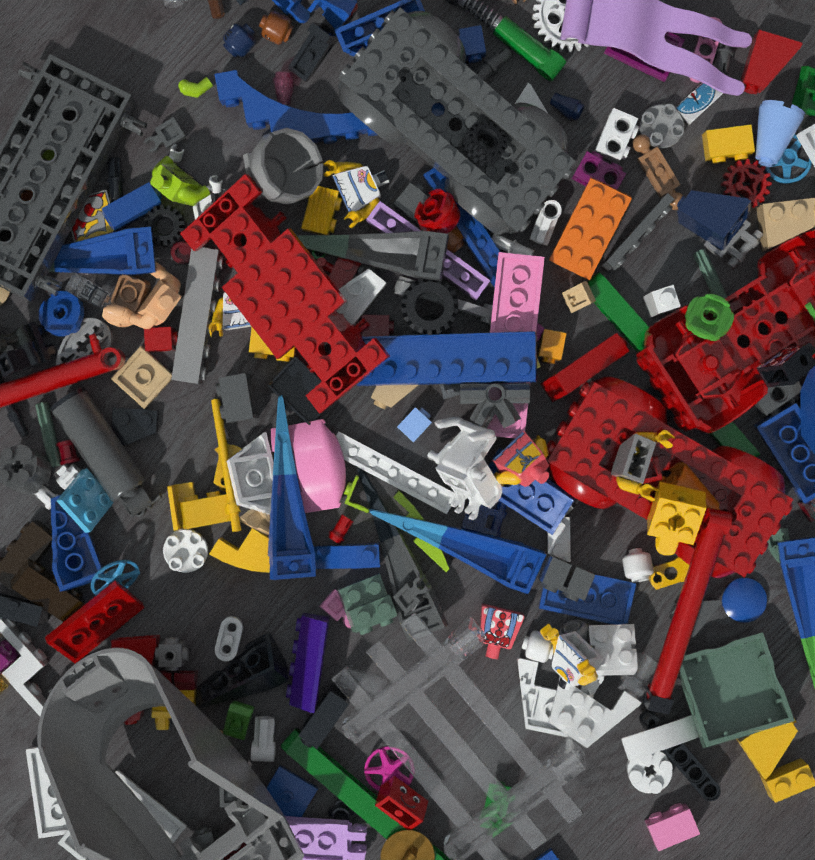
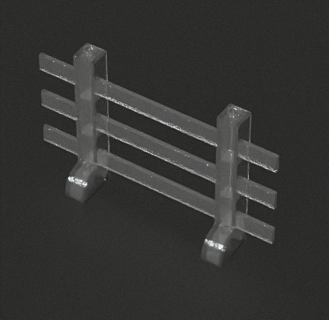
M415 612L404 620L401 626L426 654L407 671L381 640L366 650L370 658L391 681L389 685L373 697L367 693L346 667L332 677L333 682L357 709L344 719L341 726L346 738L352 739L357 744L375 730L457 827L456 830L445 837L444 852L448 858L465 860L477 851L484 860H509L492 839L511 824L528 845L535 850L546 842L548 838L527 813L546 798L568 824L583 814V811L562 788V786L586 769L585 751L577 741L568 736L554 749L550 759L542 764L459 665L481 648L484 643L485 632L471 615L461 622L452 631L448 639L442 643ZM443 676L528 775L508 791L424 692ZM407 704L414 708L492 801V803L473 817L389 719Z

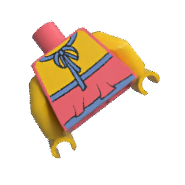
M523 431L492 460L499 473L495 472L494 476L502 487L504 484H520L527 487L534 480L540 484L548 480L549 473L546 471L549 466L546 460L548 450L546 441L539 435L532 441Z

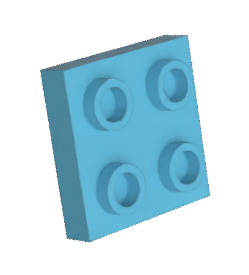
M87 468L79 472L56 500L85 533L93 530L114 503L99 481Z

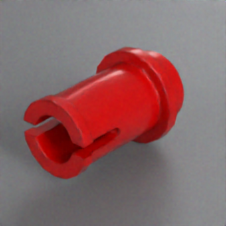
M341 515L332 532L329 531L330 535L328 538L338 544L341 541L344 542L343 538L354 521Z

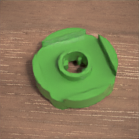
M706 294L704 297L694 298L690 302L685 314L686 328L700 338L711 341L719 340L720 337L727 334L734 320V314L729 308L730 304L724 298L715 294ZM712 313L715 320L709 321L705 319L704 315Z

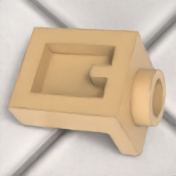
M587 281L562 292L565 303L571 313L596 302Z

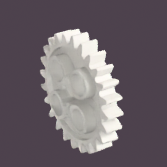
M536 0L538 4L534 5L533 10L538 13L533 14L532 19L538 20L534 24V28H541L537 36H546L543 43L551 41V49L559 45L560 52H562L564 46L568 48L569 53H571L573 46L580 51L582 43H578V39H560L561 33L559 28L563 23L566 4L561 3L559 0ZM556 16L559 19V23L552 24L549 22L548 17Z

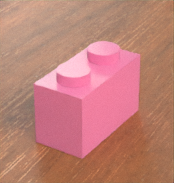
M686 803L674 804L669 808L670 810L663 813L655 812L649 816V819L644 820L658 851L700 834Z

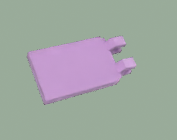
M285 816L304 853L303 860H365L367 845L358 843L352 845V841L366 840V824L356 823L352 825L349 820Z

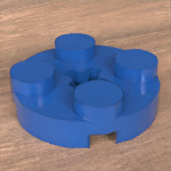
M57 291L59 293L57 296L51 294V297L47 301H43L39 309L41 325L55 336H67L78 332L84 318L83 302L67 291ZM64 309L66 312L64 317L60 318L57 316Z

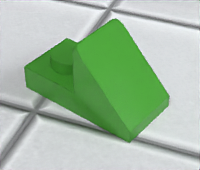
M233 701L228 709L223 734L245 740L254 707Z

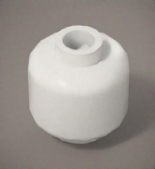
M642 548L629 550V554L622 559L625 576L631 579L632 582L647 581L649 576L654 573L651 555L647 552H642Z
M534 630L531 632L530 637L525 636L522 649L526 650V658L545 663L548 659L552 660L554 653L553 644L550 640L544 639L540 631Z

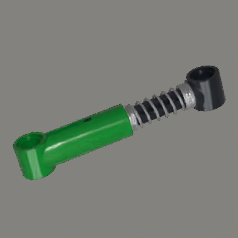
M445 0L454 6L459 4L465 7L466 11L470 10V14H475V18L479 17L480 22L484 21L485 26H490L489 28L494 31L493 35L534 66L536 71L546 80L552 82L566 65L565 59L559 53L545 47L507 16L504 18L502 15L498 16V13L493 12L494 9L491 10L488 8L489 5L485 6L483 4L484 1Z

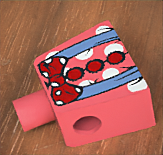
M482 603L479 640L481 643L488 644L486 657L499 659L501 647L506 649L512 648L524 620L523 613Z

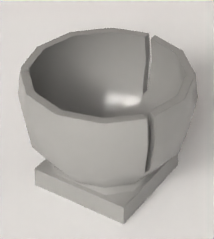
M284 128L265 134L251 153L243 155L246 174H249L262 191L255 200L268 199L282 204L295 203L311 196L322 181L323 164L319 163L323 160L317 145L303 132ZM316 164H319V165L316 166V167H313V168H311V169H308L309 167H312V166H314V165H316Z

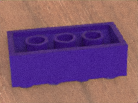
M303 613L302 617L297 618L296 631L299 632V638L294 640L292 653L296 654L295 663L291 662L289 676H293L292 685L288 684L286 698H290L289 705L315 713L330 616Z

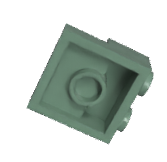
M380 574L373 575L337 590L352 632H360V635L367 634L373 631L372 626L379 623L381 627L394 622L392 618L397 616L391 596L387 595Z

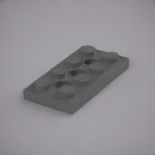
M669 193L662 197L600 267L606 272L611 269L615 271L627 259L624 255L627 252L630 254L642 243L640 237L642 235L646 237L657 226L655 220L658 219L660 221L673 208L670 203L674 198Z

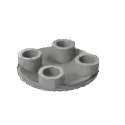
M658 104L648 108L643 113L639 129L641 134L649 137L651 146L668 148L676 144L684 133V120L674 105Z

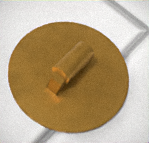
M402 830L394 833L385 841L380 859L434 860L435 854L431 842L425 835L414 830Z

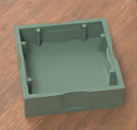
M763 632L732 641L719 648L705 649L684 656L678 676L703 749L795 721L785 692L776 677L774 662Z

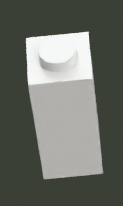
M674 285L643 296L649 318L681 307Z

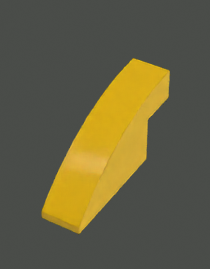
M253 528L240 548L221 537L209 553V555L238 568L270 573L268 556L269 536Z

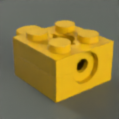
M659 482L657 488L659 492L656 491L655 501L652 503L647 518V535L656 537L655 546L660 554L673 555L677 550L679 542L694 545L706 511V492Z

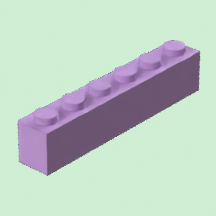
M381 201L378 202L366 219L367 223L380 233L421 231ZM449 250L446 251L442 277L476 301L490 280Z

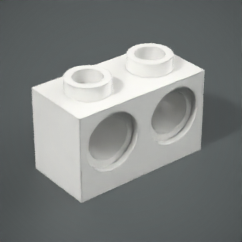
M613 108L594 152L616 164L620 162L621 158L625 160L630 150V147L627 146L629 139H634L639 129V126L636 125L638 118ZM617 123H625L627 131L622 132L618 130ZM608 143H616L619 148L618 152H611L608 149Z

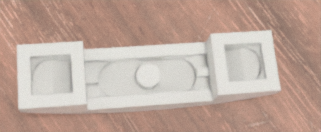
M688 715L667 724L621 738L628 761L696 739L699 735L692 715Z

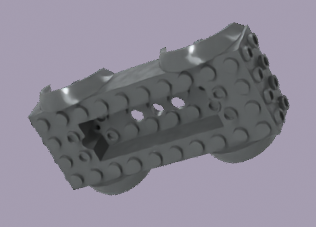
M399 8L395 13L392 10L381 25L384 28L381 31L378 28L374 31L367 42L369 46L367 48L362 46L352 60L354 64L352 66L347 64L339 74L338 79L340 82L338 88H340V101L358 119L389 144L399 146L406 143L446 178L445 191L449 192L462 208L496 235L523 232L530 224L528 220L530 216L541 211L545 205L543 203L544 199L548 196H553L560 187L557 185L558 182L563 178L566 179L574 170L572 165L576 161L569 156V139L566 132L552 116L537 106L528 103L511 105L465 65L466 52L462 41L441 19L424 11L406 13L403 9ZM441 103L445 109L444 114L435 116L431 110L432 105ZM451 119H458L460 121L461 128L459 131H452L450 129L449 121ZM483 120H487V125L490 121L494 122L493 127L500 126L499 132L504 131V137H507V148L495 164L492 163L491 166H487L486 163L484 166H480V161H477L476 164L473 163L474 158L468 159L467 154L469 152L464 153L463 151L465 147L462 146L464 137L470 127L477 121L481 123ZM479 138V143L483 147L492 148L487 140Z

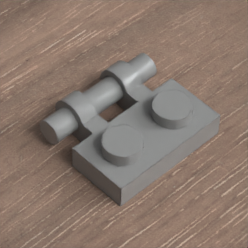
M745 220L724 251L708 241L704 243V247L721 260L726 254H729L732 258L727 262V265L734 269L738 263L741 264L746 259L745 255L759 244L758 241L763 234L757 229L752 235L749 234L747 230L751 227V223ZM741 238L745 243L737 250L733 246Z

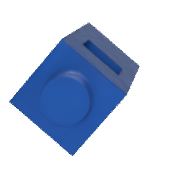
M148 182L103 207L102 214L113 232H117L146 216L149 210H154L153 207H160L162 196Z

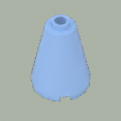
M762 101V104L759 106L755 156L759 160L760 165L772 167V164L779 162L804 119L805 112L801 108L793 104L791 108L783 106V101Z

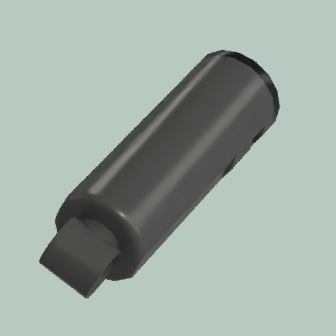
M84 387L79 388L53 404L50 408L51 412L111 501L121 500L131 517L151 506L150 498L141 487L145 483L144 476Z

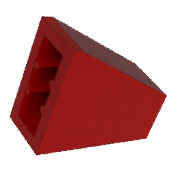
M759 30L753 37L740 80L745 86L744 91L749 94L761 93L802 47V42Z

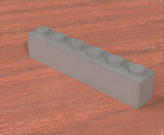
M203 247L198 251L191 249L171 380L202 384V380H206L207 367H204L205 358H209L211 345H207L210 336L208 327L217 305V301L214 300L215 292H219L221 279L218 278L219 269L222 270L224 265V256H221V252L217 249Z

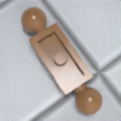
M643 134L637 135L633 140V148L643 154L637 161L658 196L661 198L669 193L674 198L670 203L673 207L672 210H678L677 204L683 196L675 191L680 186L678 179L658 147L653 150L650 149L649 137Z

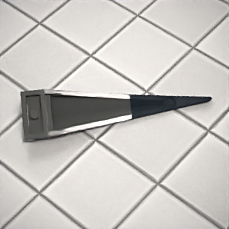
M358 467L357 470L370 509L388 512L367 474ZM372 515L394 596L406 583H413L415 578L423 576L424 573L398 528ZM426 576L421 581V585L423 588L427 585H430ZM433 588L429 592L421 594L425 600L410 614L406 615L395 601L398 620L408 642L449 625L439 605L441 602Z

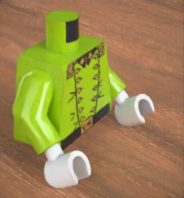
M173 144L169 156H165L153 168L150 184L173 202L196 206L199 201L208 197L210 192L220 193L222 190L223 181L217 182V175L211 176L209 178V185L205 186L174 163L180 162L184 153V149L181 152L176 151L177 144Z

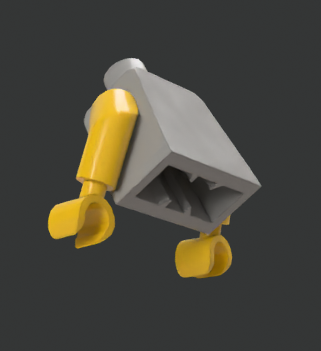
M667 430L661 431L658 435L655 432H636L623 442L618 449L611 475L616 477L619 488L637 495L640 494L650 501H655L654 498L650 497V493L653 490L658 492L659 490L649 484L643 486L642 484L644 483L656 443L660 442L665 448H671L673 444L667 440L675 437Z

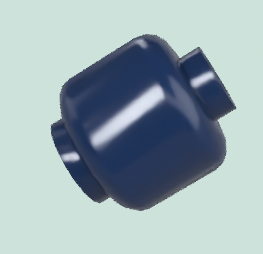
M234 23L223 36L225 42L223 46L234 57H244L256 45V39L253 36L256 32L247 23L243 26L240 23Z

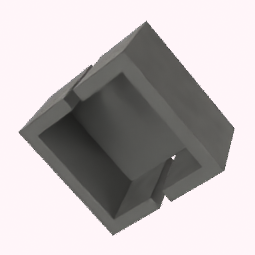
M242 373L219 377V383H216V391L218 397H222L223 405L220 406L221 418L226 419V423L258 419L251 375Z
M548 553L538 579L542 582L543 588L554 593L557 590H561L565 597L578 602L579 598L582 600L586 599L595 574L590 570L573 563L569 564L567 561Z

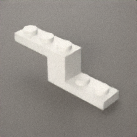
M0 617L1 634L21 655L2 675L35 712L41 716L46 699L41 694L40 687L29 680L49 663L46 660L47 656L41 649L34 647L27 633L21 632L16 627V621Z

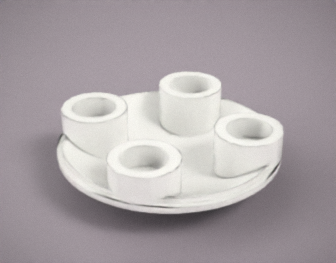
M180 529L167 537L163 547V554L172 570L189 573L203 566L208 556V545L199 532L192 529Z

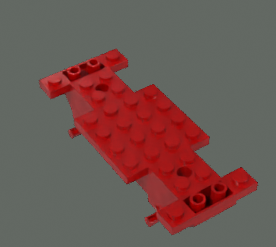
M244 174L180 234L193 251L200 250L211 239L227 258L225 260L226 264L231 268L234 267L238 272L222 286V289L277 359H281L293 347H296L309 364L307 365V368L310 369L309 371L315 372L322 382L305 395L320 414L373 372L390 355L377 338H373L367 344L364 343L360 333L370 326L365 318L354 326L347 321L343 314L337 312L347 302L345 297L291 228L286 229L280 235L278 226L287 219L286 216H283L284 213L280 211L271 220L265 216L260 208H256L251 204L262 191L249 174ZM243 234L246 236L247 242L244 246L241 243V236ZM326 342L329 343L331 346L330 354L326 353L324 350V345Z

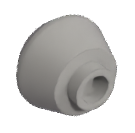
M578 619L571 620L560 628L559 635L576 631L586 642L588 640V625L584 621Z

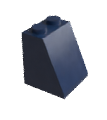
M691 190L687 196L683 195L677 204L678 223L724 251L745 220L750 216L751 200Z

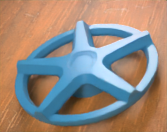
M796 134L793 136V138L797 139L795 143L784 151L777 164H772V167L782 166L783 179L774 175L769 169L770 167L765 168L766 173H770V177L777 182L784 184L797 182L807 175L812 166L810 159L807 162L798 158L797 152L801 147V143ZM792 166L806 168L800 176L790 179Z
M118 560L107 564L92 578V592L95 596L98 595L115 580L127 589L140 575L137 564L131 560ZM126 563L134 567V571L122 573ZM119 564L118 568L112 569L108 571L106 574H102V572L106 569ZM131 578L125 585L122 584V581ZM96 579L106 581L100 589L97 590L94 583Z

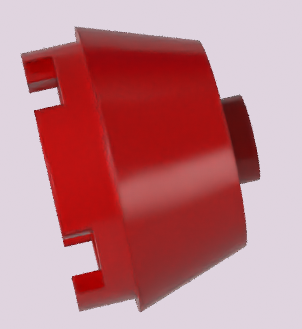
M435 189L429 192L431 196L424 203L419 202L414 217L418 220L419 227L423 231L448 234L459 222L460 210L449 192Z

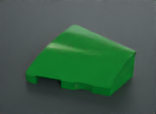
M802 66L792 104L801 108L805 115L815 116V68Z

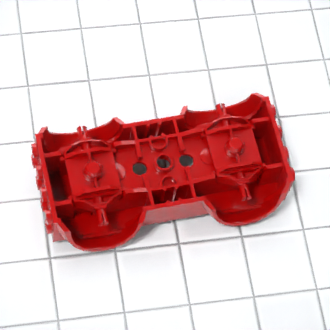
M815 229L795 236L763 255L758 260V278L725 298L730 304L729 308L734 314V320L727 334L720 337L719 340L711 341L700 338L686 328L685 314L689 304L664 316L647 329L644 340L645 349L636 354L638 358L637 363L650 376V384L655 390H659L663 397L661 400L668 410L671 409L675 415L674 421L680 429L683 428L684 431L697 428L706 433H713L730 424L755 406L768 393V387L756 369L759 365L786 347L803 345L806 342L811 343L815 347V321L805 307L806 304L811 302L815 308ZM778 311H782L787 315L785 324L776 322L775 314ZM712 313L704 315L705 319L709 321L715 320ZM760 323L767 325V335H762L758 331ZM740 335H746L749 338L750 344L747 348H741L738 345L737 339Z
M601 377L594 381L590 380L589 383L585 382L579 391L580 399L577 403L574 401L567 411L568 419L566 422L561 421L557 427L556 439L554 441L550 440L547 444L548 457L546 460L549 464L548 470L553 480L568 494L587 505L599 509H607L619 503L647 520L653 501L642 497L640 494L637 495L620 489L616 477L611 475V471L620 445L634 433L655 432L658 435L661 431L667 430L675 437L667 440L673 446L665 448L660 442H657L652 454L658 457L661 472L669 470L673 465L682 461L690 467L720 504V510L732 514V525L728 534L724 535L711 577L723 578L736 572L745 578L747 573L751 574L756 567L755 561L759 554L762 555L769 545L767 541L771 535H775L781 526L779 522L784 515L787 516L793 507L792 501L794 499L785 494V480L781 473L759 458L733 447L720 446L711 451L666 424L667 410L665 406L652 395L626 381L614 377ZM660 480L645 484L656 488ZM655 490L651 491L650 497H655ZM701 525L694 545L679 542L675 552L679 558L689 565L701 531Z

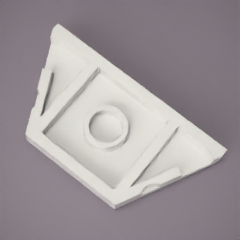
M267 432L262 433L227 460V466L236 505L270 515L274 462Z

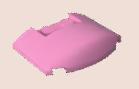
M324 419L309 421L311 422L310 425L306 422L288 425L305 513L339 508L342 504L340 500L346 487V467L343 452L335 434L331 433L324 425L326 423ZM271 428L272 452L275 450L276 428Z

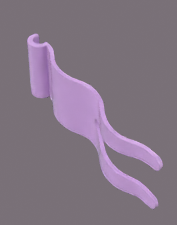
M566 0L560 36L561 40L576 38L578 43L622 49L656 68L696 79L719 92L735 96L741 95L745 90V86L741 81L726 76L702 57L666 42L665 33L698 35L731 47L747 48L752 43V38L748 33L730 29L713 18L697 12L672 7L659 0Z

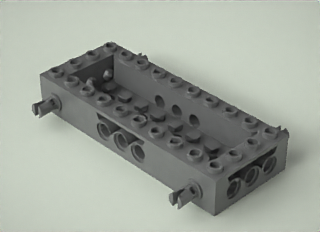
M49 54L41 71L26 62L22 63L23 67L29 72L19 69L18 75L34 82L0 145V234L4 230L11 232V238L8 241L2 242L0 240V287L31 303L40 288L55 296L59 294L50 285L62 288L63 283L48 277L47 274L124 129L126 128L142 136L143 132L138 127L147 128L146 122L132 117L137 105L131 94ZM69 110L76 112V117L71 121L64 119L65 113ZM47 150H52L55 153L54 158L50 161L43 160V154ZM25 190L33 192V197L29 201L21 199V195Z

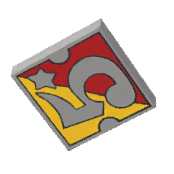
M107 190L89 195L71 229L74 243L114 233L102 214V208L111 203Z

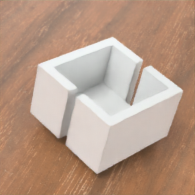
M634 624L588 626L587 643L603 657V661L596 670L598 676L635 675L638 670L637 652L634 649L636 645Z

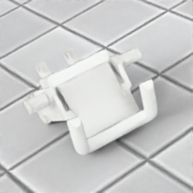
M460 417L437 420L434 423L440 429L458 426L461 431L439 453L431 450L428 453V458L438 464L435 468L443 482L449 485L455 493V498L451 502V506L454 508L458 505L455 513L460 514L463 511L465 500L468 498L469 505L465 509V513L470 514V520H474L478 516L481 504L491 509L502 495L501 484L496 480L484 460L497 439L495 432Z

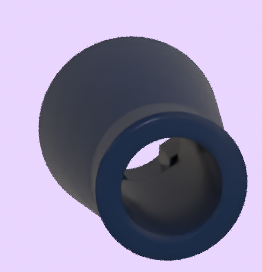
M557 92L550 101V105L555 107L570 121L572 119L577 121L585 107L581 100L564 96Z

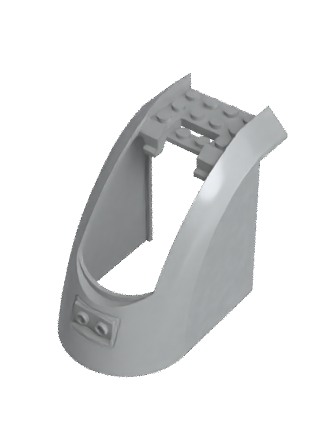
M109 648L97 651L74 664L56 683L41 712L37 733L38 749L78 854L91 860H223L230 852L238 850L244 842L247 845L228 860H303L304 853L285 816L245 759L222 732L140 654L124 648ZM165 706L191 758L188 762L189 767L248 804L241 805L238 801H233L225 807L228 817L236 826L205 850L188 836L179 843L183 855H181L146 807L105 762L107 748L114 733L124 721L139 711L151 707Z

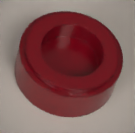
M180 241L174 244L171 249L173 260L182 265L189 263L191 247L188 243Z

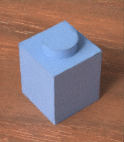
M415 407L397 428L414 442L432 423L429 420L431 415L422 407L419 410Z

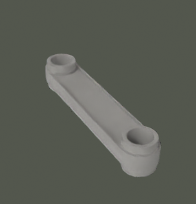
M399 276L394 287V294L403 297L406 289L415 281ZM425 293L419 297L443 305L442 299L435 293ZM458 299V311L480 317V322L491 325L492 305L484 304V307Z

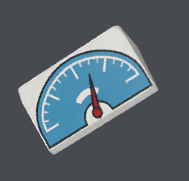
M701 83L676 107V110L681 114L683 120L690 125L723 93Z

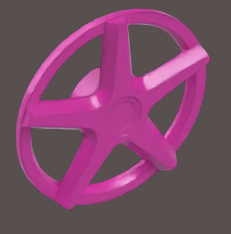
M384 746L373 751L367 758L364 767L368 783L378 791L380 786L372 781L369 774L382 775L381 785L393 776H396L406 785H410L415 772L411 756L403 749L395 746ZM385 750H396L404 754V756L395 761L389 759ZM379 753L382 761L381 766L369 767L373 756ZM408 760L411 767L409 777L399 771V768Z

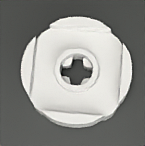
M662 751L627 762L626 767L628 778L632 785L644 793H660L669 784L672 777V764ZM650 765H654L653 769L655 772L649 776L646 775L645 766L650 767Z

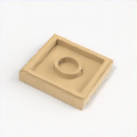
M140 346L111 379L141 407L146 409L170 383L172 372L151 353L145 351L143 346Z

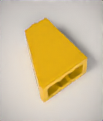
M796 720L737 739L758 773L765 780L769 778L798 732L794 726L797 723Z

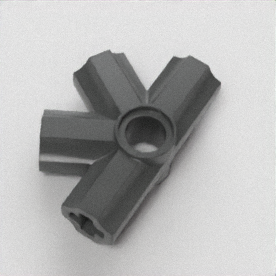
M530 383L460 384V404H477L469 419L485 428L488 427L495 414L503 428L512 425L521 419L513 404L530 403ZM492 387H498L502 392L498 400H492L488 396V392Z

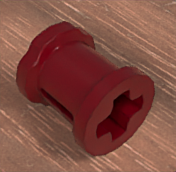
M71 440L55 443L60 451L62 460L60 465L80 461V457H77L75 445Z

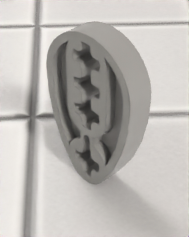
M96 318L83 319L80 330L65 336L58 350L56 365L65 363L63 361L64 357L67 359L73 357L72 360L92 354L93 350L90 343L86 346L87 352L79 351L81 348L79 343H87L89 340L87 336L97 333L96 327H104L102 331L104 336H96L101 349L113 347L114 336L111 328L105 322Z

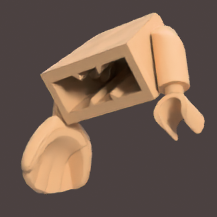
M155 261L156 273L150 274L157 279L160 278V280L138 311L134 313L124 306L110 304L104 307L102 317L108 323L117 327H128L131 325H136L143 329L156 327L166 320L182 296L178 293L181 283Z

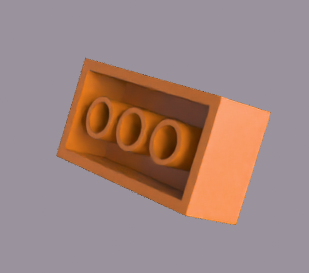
M590 176L550 255L549 261L590 280L632 197Z

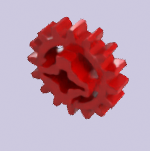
M746 159L743 164L739 160L735 163V167L731 165L727 168L730 173L723 174L722 177L727 179V181L721 183V186L726 187L722 194H729V196L740 197L736 193L741 194L744 198L751 200V206L754 208L758 206L757 201L760 203L765 201L763 195L767 196L770 194V191L766 189V187L772 185V182L766 180L770 173L764 174L763 171L766 167L758 168V161L751 165L749 159ZM735 174H737L736 183L732 185L733 177ZM749 182L750 186H743L742 183ZM760 184V190H759L758 194L756 195V193H757V190H756L757 185Z

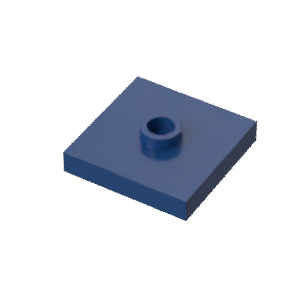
M280 765L266 789L284 816L302 817L318 787Z

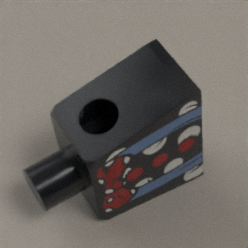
M806 342L803 345L783 348L756 369L767 387L794 385L815 366V361L812 358V355L815 354V347L811 343Z

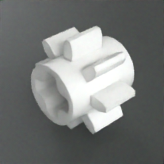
M74 464L70 466L63 465L56 472L60 476L56 481L65 490L81 470Z

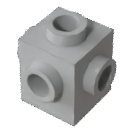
M178 637L165 638L159 644V647L155 649V660L159 661V667H165L167 671L179 670V667H182L189 658V648L186 647V640H179ZM168 652H172L174 658H168Z

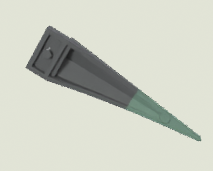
M430 231L297 236L303 245L310 250L418 279L424 278L438 281L442 279L449 240L448 234Z

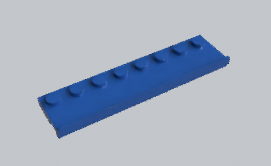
M534 331L362 337L365 344L369 343L373 338H377L390 357L359 382L357 386L537 382V336Z

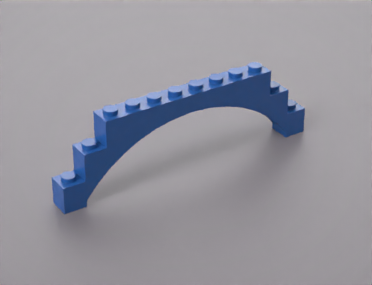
M482 26L459 29L458 37L462 41L466 52L465 61H469V63L480 62L486 55ZM237 70L215 74L219 101L222 106L226 105L228 108L236 107L240 102H243L246 123L249 128L253 127V130L264 129L266 125L270 124L271 132L289 128L303 132L314 143L324 141V144H332L337 142V139L345 137L346 140H354L359 138V135L367 133L368 136L377 135L353 113L324 114L299 110L274 101L253 89L240 78ZM441 103L432 105L431 110L435 116L444 114L445 109Z

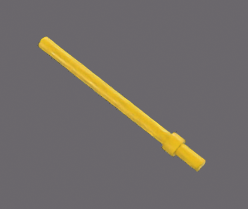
M213 399L211 403L228 502L226 510L227 515H230L232 532L241 531L239 518L241 510L240 506L236 505L227 466V460L230 457L224 421L220 414L221 403L220 399Z

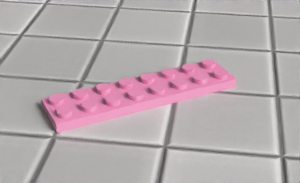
M498 253L490 333L536 332L545 257ZM492 387L488 392V396L492 400H498L502 394L498 387ZM528 403L513 404L521 417L517 422L503 428L495 414L487 429L493 430L496 437L516 439L523 431L525 432Z

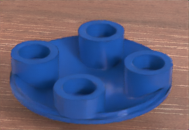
M739 577L727 585L721 602L730 618L746 623L756 620L763 614L767 605V595L762 585L757 581Z

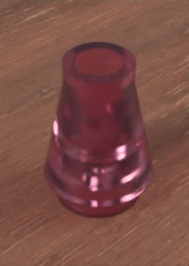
M275 72L273 81L277 102L283 105H291L295 82L293 72Z

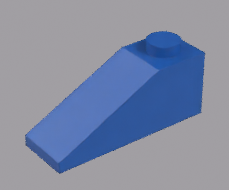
M379 542L313 546L316 569L380 567Z

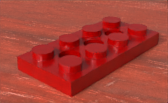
M115 580L45 637L46 642L76 664L145 607L138 598ZM112 606H117L114 610H108ZM95 620H100L97 624H91ZM78 634H82L80 638H73Z

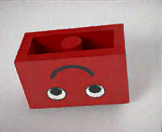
M393 776L381 785L375 806L405 829L412 830L424 821L429 801L396 776Z

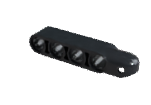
M645 709L639 715V722L645 730L664 725L655 713ZM683 743L662 750L705 800L715 801L720 797L721 788ZM684 750L682 758H674L676 751ZM698 767V773L695 776H690L689 771L691 768ZM708 784H713L712 791L709 793H705V786Z

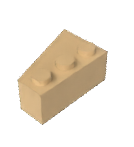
M815 198L767 203L756 208L759 231L763 234L760 238L761 252L815 227Z

